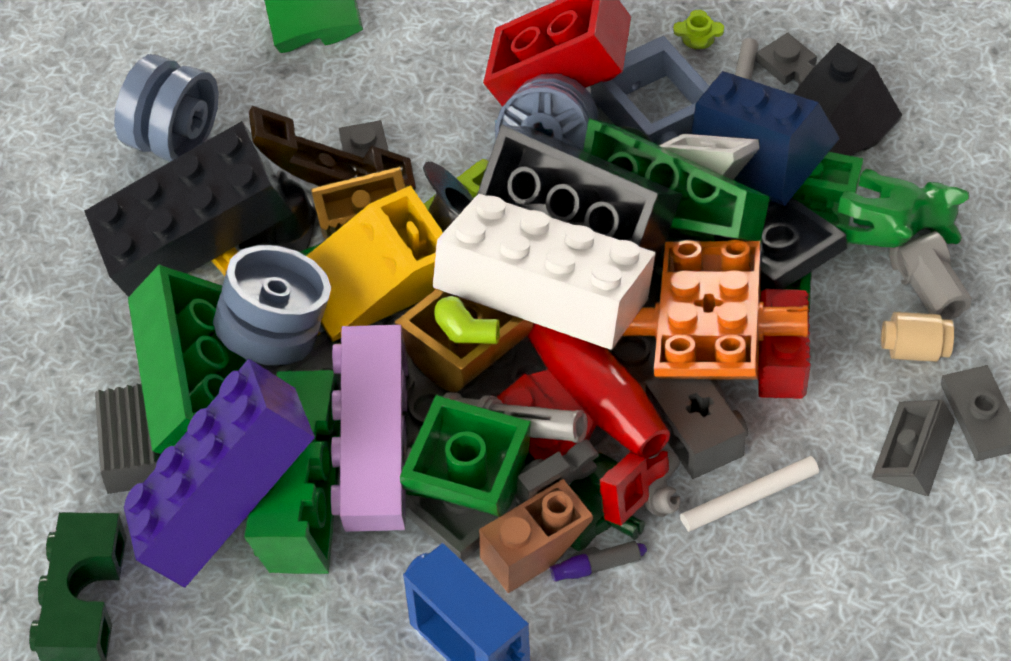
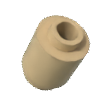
M893 312L890 321H883L881 347L882 349L890 350L891 359L937 362L940 357L949 358L952 354L954 345L953 321L942 319L940 314Z

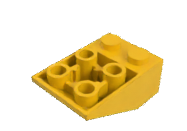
M411 185L367 205L307 255L308 258L314 260L323 269L331 285L329 300L324 316L321 319V325L332 342L341 338L342 326H368L422 301L436 290V288H433L437 239L443 232Z

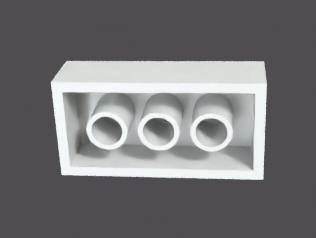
M478 194L437 239L433 288L612 350L648 300L656 252L641 248L631 241L617 240L593 232V230L586 226L572 225L551 218L541 211H530L506 203L499 197Z

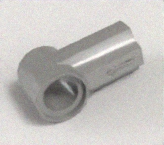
M935 231L911 239L904 246L890 247L889 258L892 269L894 271L899 270L904 280H901L902 284L911 283L930 314H940L942 319L951 320L959 317L970 308L972 298L950 266L951 259L947 244L938 232Z

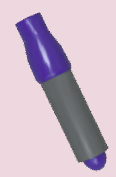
M632 541L599 550L596 547L586 548L574 553L571 558L562 563L551 565V576L554 582L587 577L592 573L639 561L646 554L647 547L643 543Z

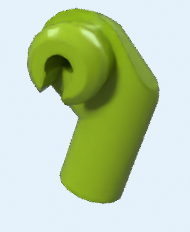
M454 296L444 297L435 305V320L451 341L455 343L498 344L500 336L498 319H473L464 307L462 300Z

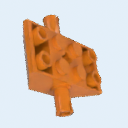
M684 240L680 242H665L660 302H656L655 307H642L622 336H655L654 376L658 379H758L759 341H763L764 336L808 337V305H803V307H764V303L760 302V241Z

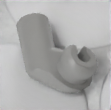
M669 449L661 450L668 452L669 471L665 476L655 480L649 486L650 494L648 501L644 503L648 511L659 517L674 513L680 506V496L672 497L676 489L667 485V480L680 465L679 457Z

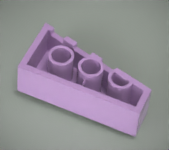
M401 325L342 326L341 344H333L332 350L334 374H341V390H333L332 392L333 420H341V437H332L331 444L333 467H340V485L331 486L332 515H340L345 532L405 530L406 490L402 488L400 483V474L405 465V462H402V455H406L407 452L406 421L402 411H407L408 395L405 376H408V358Z

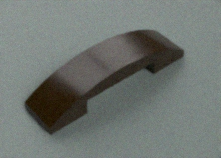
M252 106L249 110L251 135L254 145L271 162L299 179L321 187L400 167L405 188L411 185L414 190L416 189L411 160L408 157L371 146L363 158L295 135L292 118L256 106Z

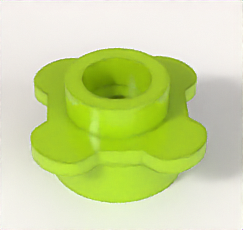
M693 10L686 20L674 24L673 32L676 36L681 37L683 43L689 48L705 49L714 43L715 37H720L724 34V25L721 22L711 20L704 10Z

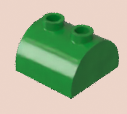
M436 395L400 474L402 488L501 517L512 504L517 491V476L520 475L526 464L530 445L531 421Z

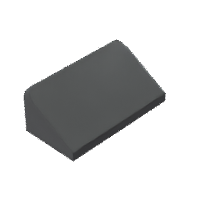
M943 400L899 402L872 475L873 480L929 496L955 422Z

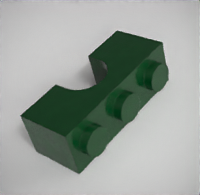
M59 512L56 531L49 532L47 536L46 556L48 562H50L48 574L42 575L38 584V602L41 606L39 620L32 621L29 632L30 649L37 653L40 661H107L112 622L105 603L100 601H83L77 599V597L87 585L101 580L120 581L127 537L119 513Z

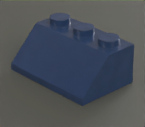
M725 71L720 73L695 104L692 126L693 135L759 140L758 151L733 180L769 196V200L784 206L840 139L819 102Z

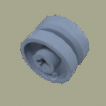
M147 54L132 67L119 91L114 118L117 138L125 146L142 152H153L157 157L167 161H172L199 146L209 136L218 110L219 91L216 79L211 73L192 66H180L177 61L157 54Z
M256 245L240 250L229 261L213 319L217 337L229 350L247 360L250 359L261 364L287 365L303 360L314 348L321 319L324 316L329 300L331 285L327 274L314 260L298 251L281 246Z

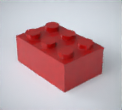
M557 0L495 28L483 84L503 107L525 81L541 74H562L577 80L584 88L601 81H610L623 72L631 15L620 0Z

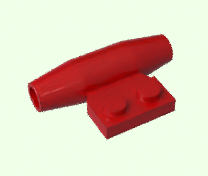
M533 323V329L527 336L547 370L529 375L525 373L497 396L503 404L571 411L582 410L587 416V432L584 440L587 439L589 441L597 425L633 454L645 459L653 457L664 448L670 438L668 428L641 385L607 348ZM530 437L528 453L534 460H545L557 452L564 456L577 443Z

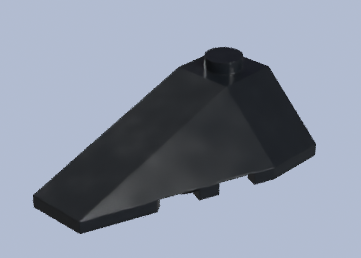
M837 43L818 62L793 93L794 95L819 102L840 138L829 151L832 153L852 156L861 150L866 151L876 146L902 117V113L875 66L840 43Z

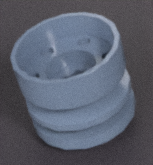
M541 74L525 81L501 108L495 124V140L501 125L527 126L536 129L540 122H542L544 129L553 130L551 137L583 150L589 118L598 120V109L590 92L577 80L562 74Z

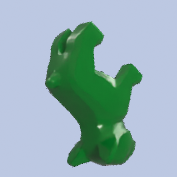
M865 169L860 175L858 186L879 192V198H865L852 191H846L840 197L838 212L853 217V223L870 227L865 229L837 224L835 227L846 234L847 243L896 248L904 246L916 233L923 229L930 230L931 233L938 232L947 244L960 243L962 236L955 225L959 205L968 200L970 195L966 190L958 187H949L940 182H928L923 188H919L912 182L881 176L874 170Z

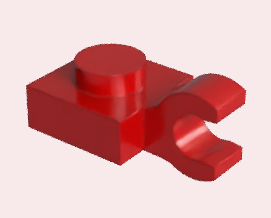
M663 450L658 456L651 459L637 456L630 451L616 466L605 473L603 478L600 479V493L602 495L605 520L621 526L648 501L650 494L649 486L655 480L665 476L669 471L667 451Z

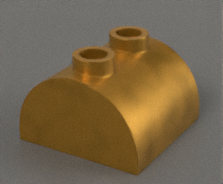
M438 289L395 321V325H401L406 352L413 362L431 381L451 392L461 390L524 339L533 329V322ZM454 296L462 300L464 307L473 319H498L500 324L498 344L455 343L451 341L435 320V305L444 297Z

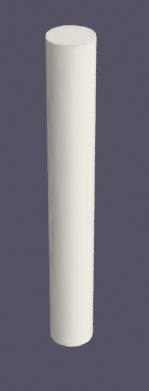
M808 456L681 513L680 519L688 532L693 531L818 474L817 462L812 456Z

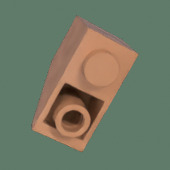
M562 479L480 528V559L507 593H510L549 569L551 565H554L592 522L593 515L566 481Z

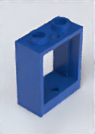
M444 543L440 544L429 554L423 553L417 556L410 563L403 574L410 625L447 661H531L529 623Z

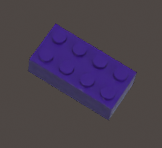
M250 359L238 371L231 372L224 379L219 394L206 409L203 408L196 412L188 425L187 432L175 446H169L162 452L154 471L143 483L136 484L126 497L123 507L136 561L186 588L315 438L297 391L293 386Z

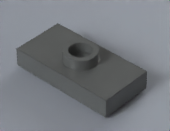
M988 365L942 375L941 387L975 460L981 461L1010 454L1011 412Z

